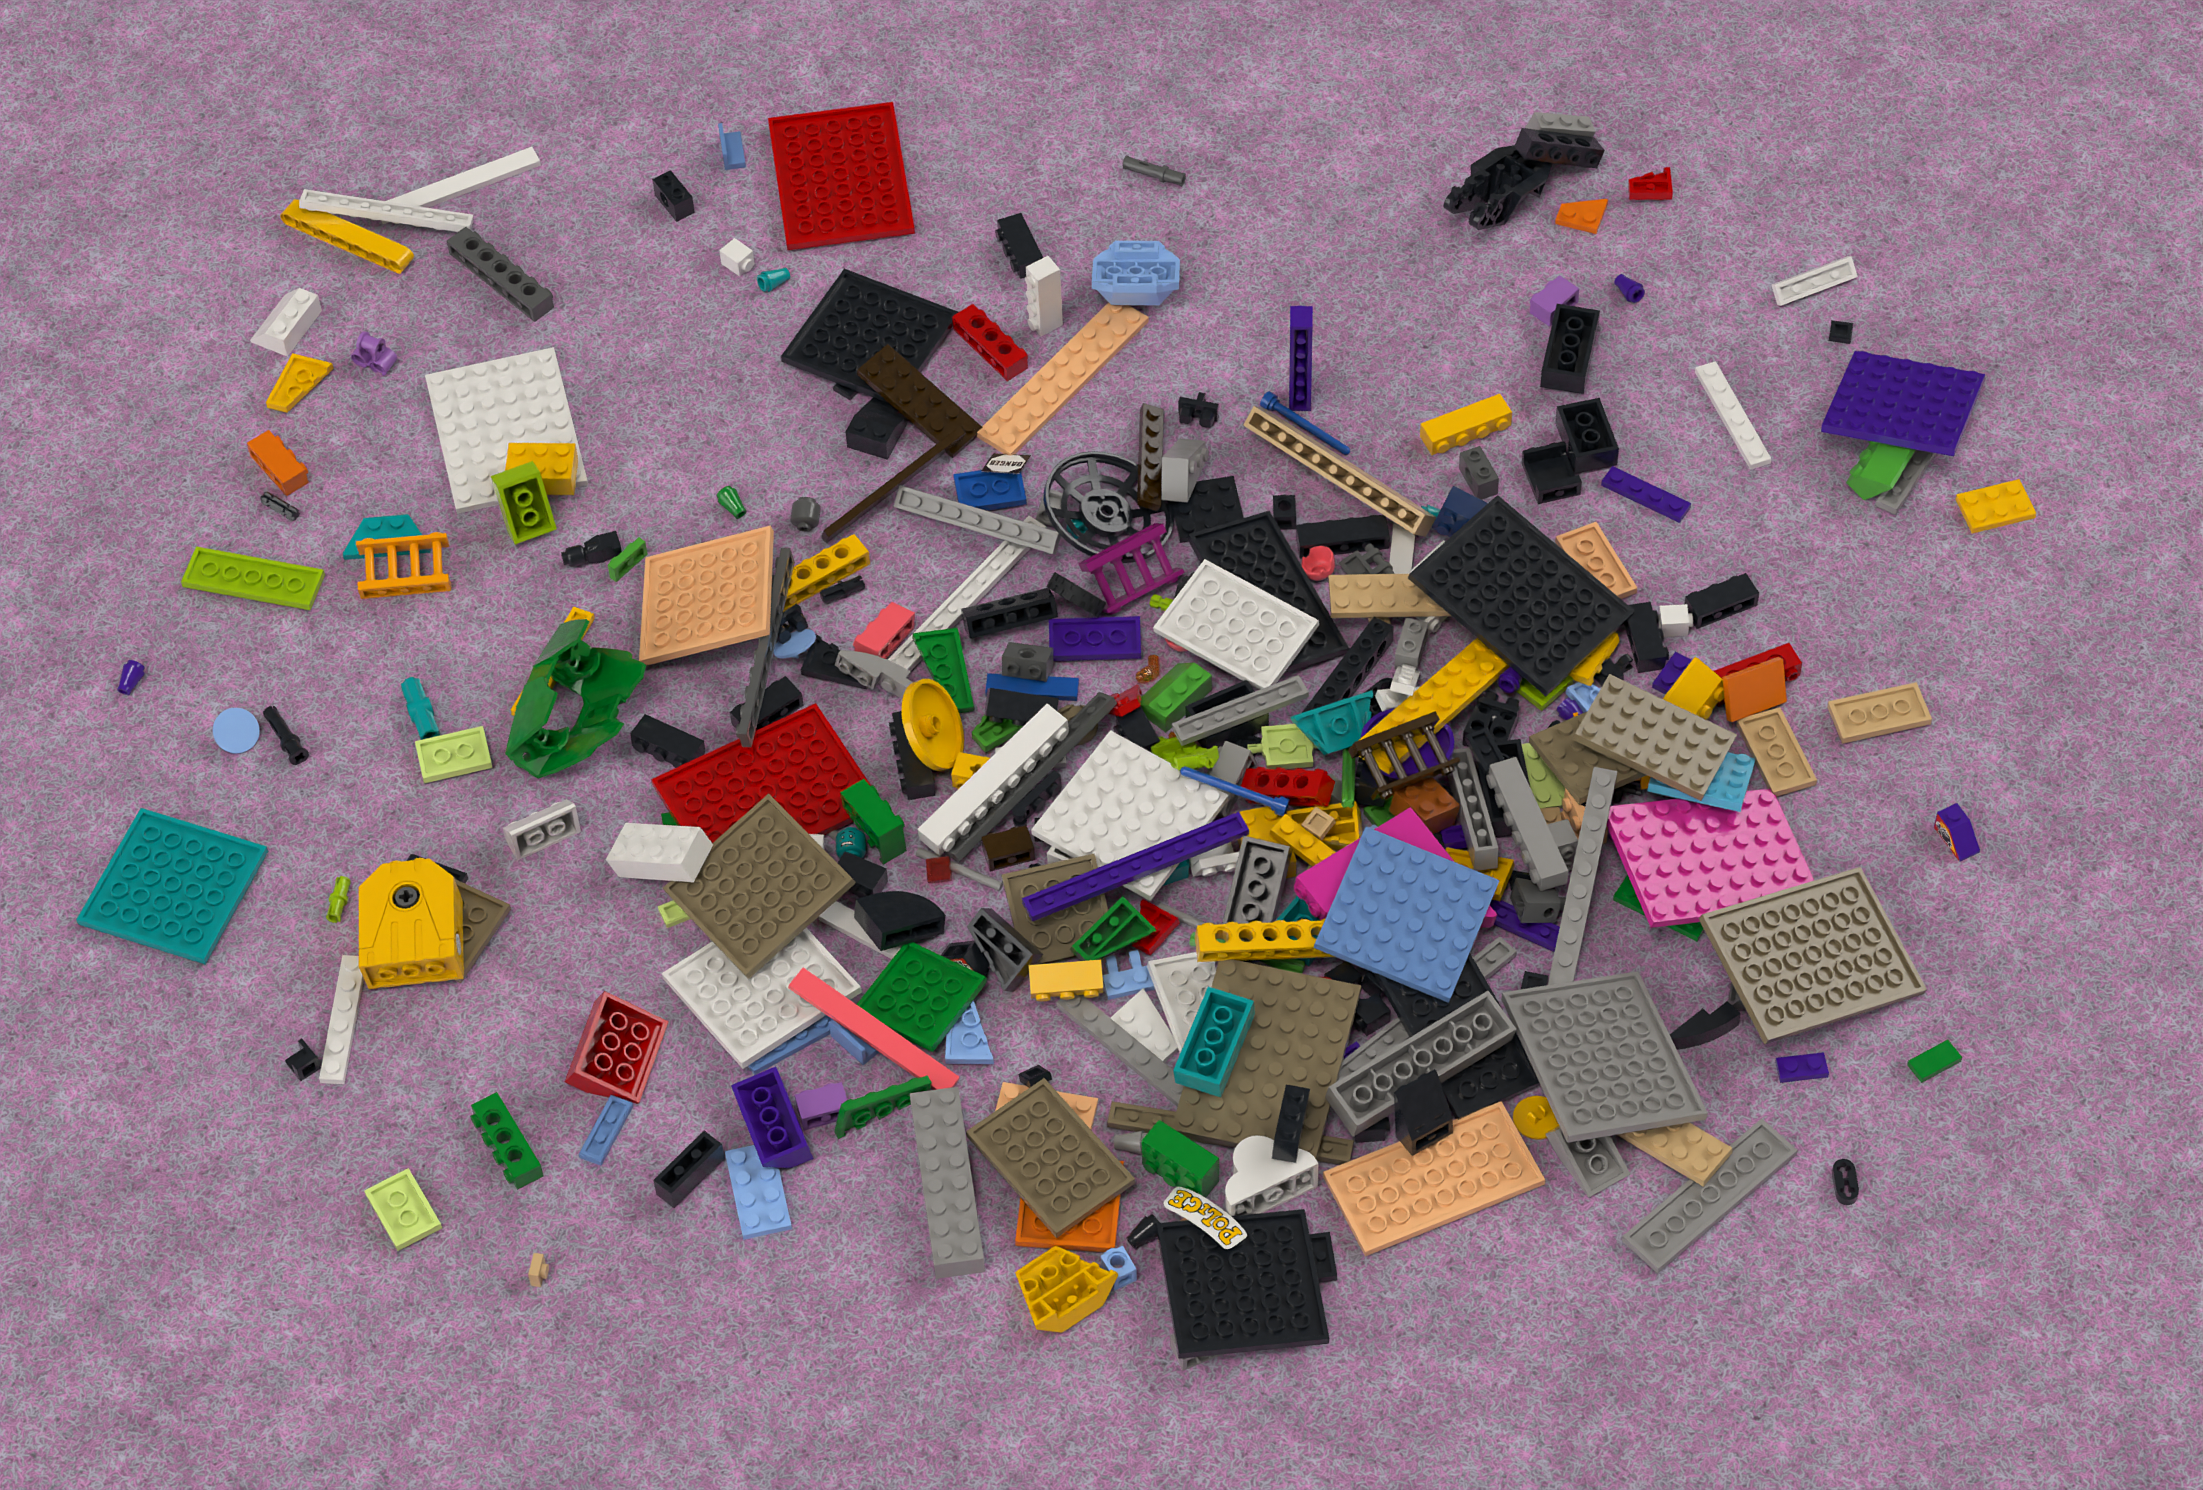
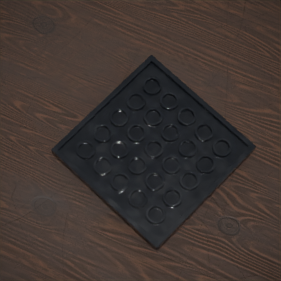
M843 269L783 352L781 362L889 403L857 375V370L884 346L889 344L921 373L953 327L952 316L957 314L958 311Z
M1305 1209L1231 1216L1245 1230L1247 1237L1230 1249H1224L1213 1237L1189 1220L1157 1223L1156 1230L1178 1359L1329 1344L1330 1338Z

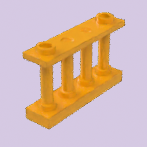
M433 532L430 535L385 539L365 538L362 541H356L359 555H365L366 580L357 582L361 599L451 591L449 575L444 574L442 570V548L450 547L446 533ZM421 549L433 550L432 575H420L419 550ZM410 551L411 576L405 578L397 577L396 552ZM387 553V579H375L374 554Z

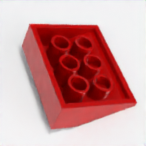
M604 991L593 1003L564 1082L586 1093L608 1098L610 1095L639 1104L669 1021Z

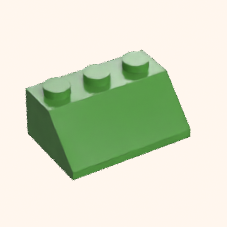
M1868 441L1869 445L1859 455L1860 460L1850 470L1849 473L1851 475L1846 483L1863 500L1893 489L1916 449Z
M1195 662L1177 663L1141 697V708L1148 720L1166 733L1172 728V723L1179 721L1186 715L1185 706L1203 699L1212 691V675Z

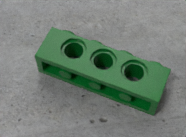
M496 1092L472 1104L473 1115L470 1116L471 1121L476 1129L481 1128L483 1131L481 1137L487 1147L492 1146L494 1150L492 1156L497 1165L502 1164L505 1168L503 1174L509 1184L513 1182L518 1190L544 1177L541 1164L499 1094ZM514 1159H520L517 1162H512Z

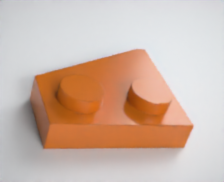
M1608 199L1562 203L1556 216L1555 224L1597 234L1608 206Z

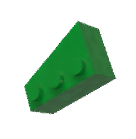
M862 779L840 792L843 808L858 830L863 829L870 839L867 840V843L871 848L876 846L880 853L879 860L883 865L907 851L903 831L905 824L899 815L895 816L890 804L879 797V793L874 785L870 786L865 779Z
M1122 896L1072 945L1070 951L1080 961L1101 960L1154 934L1156 929Z

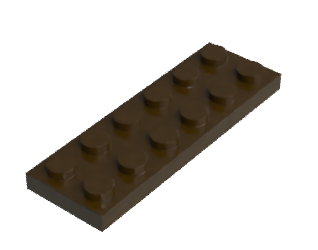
M889 344L884 346L857 370V375L935 444L939 443L958 427H961L965 432L963 440L946 452L952 458L977 437V432L983 428Z

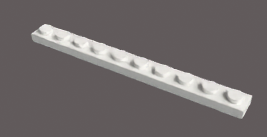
M1031 516L1024 520V522L1047 528V526ZM1004 540L914 633L953 628L962 619L961 609L976 605L1029 551L1030 547ZM911 635L888 660L912 671L923 658Z

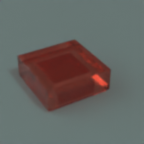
M949 856L926 859L927 882L929 884L952 881L951 859Z

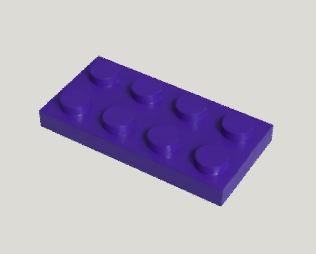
M1140 616L1049 619V647L1053 648V661L1141 659Z

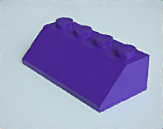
M776 1066L731 1085L763 1167L793 1168L814 1159Z

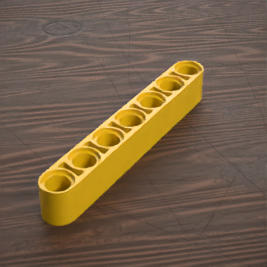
M293 199L280 215L281 220L286 225L398 274H401L414 259L413 252L406 246L328 212L299 208L300 200Z

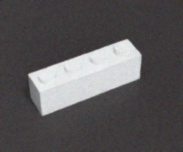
M1046 256L1026 266L1025 277L1027 284L1026 296L1028 298L1027 311L1029 313L1027 322L1032 331L1036 330L1040 336L1063 325L1060 269L1049 256Z

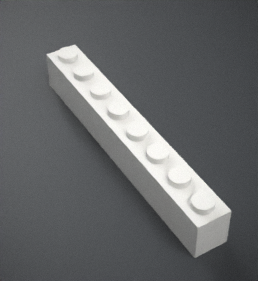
M1046 704L917 829L919 839L939 856L945 851L951 850L955 841L961 835H966L972 825L977 820H981L993 804L999 803L1007 790L1014 788L1026 772L1029 773L1034 769L1036 762L1042 756L1046 757L1058 741L1066 738L1069 732L1068 720L1049 704Z

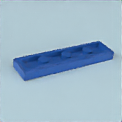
M987 673L985 695L988 688L1054 697L1062 701H1077L1079 678L1049 676L1046 682Z

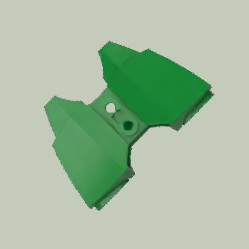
M587 619L572 620L559 625L532 666L533 669L516 706L505 754L511 761L513 760L517 767L525 769L529 774L538 779L557 773L590 757L597 747L618 735L624 723L616 718L619 713L617 706L626 703V699L631 696L635 687L644 678L646 664L632 659V654L629 651L591 647L581 640L590 622ZM550 677L580 695L583 699V707L575 725L570 731L568 726L556 731L542 728L549 719L558 695L548 685Z

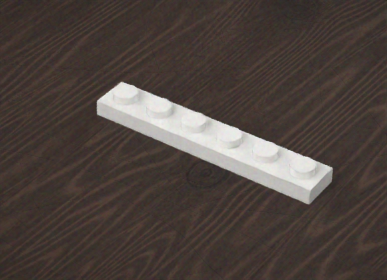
M1716 361L1695 367V374L1749 469L1771 464L1770 455Z
M342 955L319 1076L320 1083L345 1084L364 977L359 969V956Z

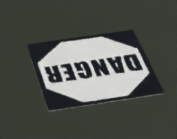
M993 453L981 472L1019 474L1031 455Z

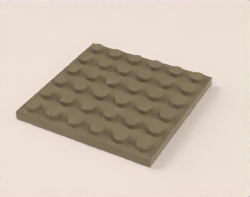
M768 793L712 843L713 846L694 882L670 881L663 887V890L745 977L750 979L855 884V881Z

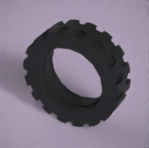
M1054 572L1046 586L1096 617H1099L1106 605L1105 601Z

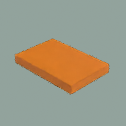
M1776 657L1722 677L1726 719L1729 722L1737 721L1787 702L1782 658Z

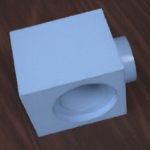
M1123 1246L1111 1248L1101 1255V1268L1107 1271L1114 1270L1118 1273V1277L1113 1285L1114 1291L1137 1281V1269ZM1114 1265H1122L1123 1267H1121V1268H1114V1267H1112V1266H1114Z

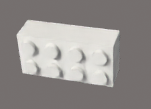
M625 823L606 861L619 877L694 882L713 844L701 827Z

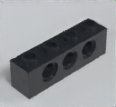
M1528 128L1521 129L1514 146L1525 160L1596 169L1605 151L1594 137Z
M1049 588L961 609L964 628L970 639L1058 617L1055 597Z

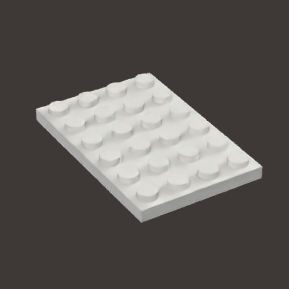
M1204 559L1154 625L1153 629L1155 633L1237 678L1249 681L1250 685L1261 690L1278 682L1318 628L1319 620Z

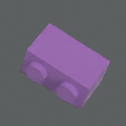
M1559 275L1553 281H1549L1543 290L1532 296L1530 299V314L1550 327L1553 322L1556 305H1576L1579 299V288Z
M842 1082L830 1083L818 1089L804 1090L799 1094H795L796 1107L804 1131L837 1122L840 1106L847 1100Z

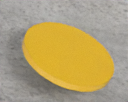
M1543 1096L1527 1097L1521 1100L1513 1111V1123L1517 1130L1523 1136L1530 1139H1546L1545 1133L1559 1126L1547 1098Z

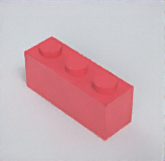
M891 602L880 611L874 621L869 622L866 630L861 635L858 634L853 642L854 651L886 659L914 629L915 612Z

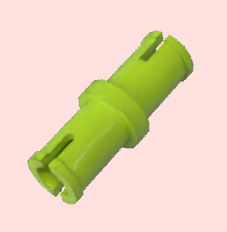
M340 876L335 880L333 893L329 896L330 905L326 914V919L329 922L337 923V921H341L343 908L348 902L347 893L351 884V880L348 877Z

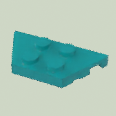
M409 514L363 518L343 551L344 560L365 558V555H359L356 541H362L365 538L385 539L419 536L422 534ZM421 549L419 554L430 553V549ZM399 551L396 554L397 556L410 555V551ZM376 553V554H374V557H386V556H387V553Z
M1371 690L1294 715L1290 718L1324 755L1351 747L1354 742L1361 739L1362 729L1371 719V711L1369 709L1373 692Z

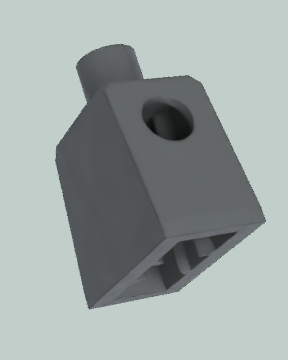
M1522 878L1515 879L1510 895L1521 923H1554L1559 911L1563 912L1566 901L1565 897L1558 896L1555 887L1540 891L1537 883L1533 884L1532 880Z

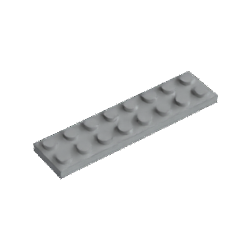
M1760 1119L1730 1145L1732 1147V1154L1704 1187L1689 1179L1622 1236V1242L1657 1274L1797 1155L1798 1150L1763 1119Z

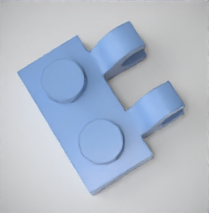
M1138 950L1128 952L1131 969L1118 972L1115 955L1105 957L1108 974L1102 975L1108 1000L1137 994L1143 988L1145 992L1155 990L1147 966L1142 967Z

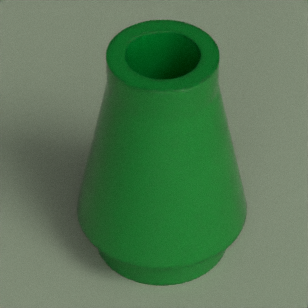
M726 486L717 493L718 503L736 519L743 517L747 513L735 488Z

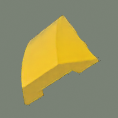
M1058 1246L1052 1247L1015 1272L1036 1330L1061 1333L1102 1307L1118 1277L1116 1271L1104 1270L1099 1267V1264L1081 1260L1079 1255Z

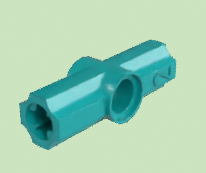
M414 677L405 679L401 684V689L407 702L406 706L412 723H415L420 739L440 736L430 699L426 697L420 679Z

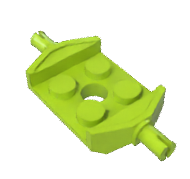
M1160 736L1158 737L1160 742L1151 747L1153 754L1171 763V766L1178 770L1184 766L1194 770L1203 767L1210 769V767H1214L1219 758L1218 746L1206 749L1197 746L1194 742L1181 746L1177 737L1164 738Z

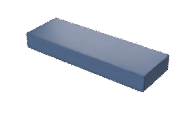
M610 1095L579 1152V1158L602 1166L633 1108L632 1102Z

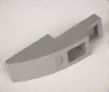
M841 650L838 653L835 666L843 673L857 679L860 684L874 689L879 684L884 690L892 692L903 699L906 688L913 683L908 680L911 671L892 661L857 651Z

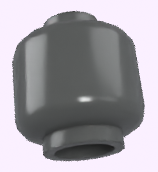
M800 497L792 504L790 521L799 531L808 532L811 528L818 526L821 507L814 498Z

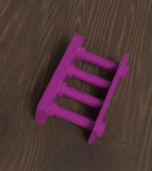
M1154 523L1078 563L1082 572L1094 574L1107 602L1102 610L1103 613L1115 614L1122 610L1121 606L1164 583L1171 584L1179 580L1178 576L1185 573L1184 569H1172L1160 542V535L1167 532L1163 524ZM1146 542L1152 544L1164 571V574L1154 579L1141 552V545ZM1127 552L1133 555L1145 581V584L1135 589L1121 561L1123 559L1122 555ZM1108 562L1114 565L1126 594L1117 599L1114 598L1102 571L1103 565Z

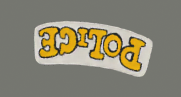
M1176 1187L1164 1201V1206L1167 1209L1200 1227L1224 1249L1234 1247L1247 1237V1233L1235 1219L1219 1206L1196 1192L1183 1187Z

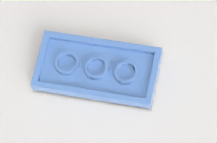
M754 1145L725 1151L743 1240L791 1230L792 1226L779 1168L763 1167Z

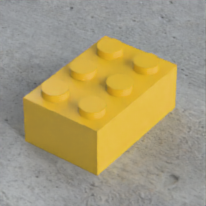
M575 443L508 444L505 471L533 461L540 471L547 495H574L578 468V455Z
M1265 806L1239 812L1249 828L1248 837L1282 844L1270 835L1272 827L1282 818V816L1274 814L1275 811H1272L1271 807ZM1243 837L1237 839L1239 848H1241ZM1293 851L1286 878L1296 876V858Z

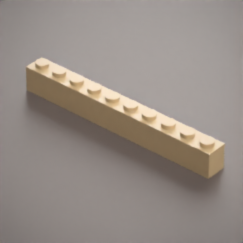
M1253 406L1244 423L1245 427L1409 532L1426 537L1436 519L1434 515L1269 410Z

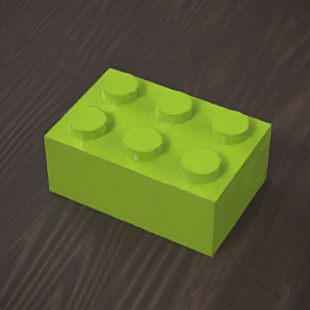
M533 461L491 476L507 532L514 544L557 530L540 471Z

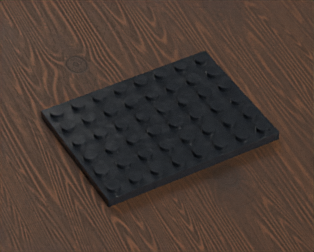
M1498 495L1408 576L1412 583L1544 696H1547L1628 621L1635 612V610Z

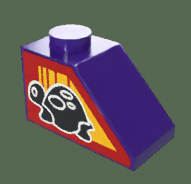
M1958 803L1937 812L1934 829L1959 862L1980 853L1971 821Z

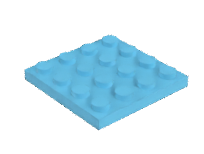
M1728 752L1702 801L1652 777L1650 778L1647 791L1741 812L1754 769L1755 759L1746 754Z

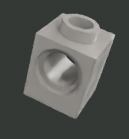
M1050 489V506L1061 509L1063 493ZM1042 496L1035 520L1053 526L1046 513Z

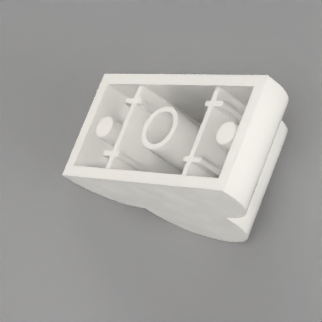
M1265 1136L1245 1138L1236 1146L1233 1153V1176L1228 1180L1225 1189L1226 1212L1230 1216L1265 1213L1317 1188L1318 1162L1315 1157L1309 1152L1299 1149L1296 1163L1272 1159L1274 1140Z

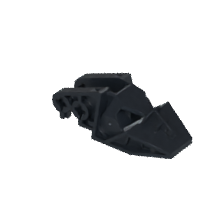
M1515 145L1496 148L1471 164V176L1465 179L1464 185L1461 188L1452 187L1451 192L1444 201L1443 207L1452 214L1473 210L1470 213L1469 225L1477 230L1505 225L1516 207L1524 201L1527 194L1530 193L1540 198L1553 163L1525 160L1514 147Z

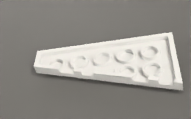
M1196 952L1148 961L1147 969L1179 1053H1181L1208 986L1212 987L1216 972L1215 961L1197 962Z

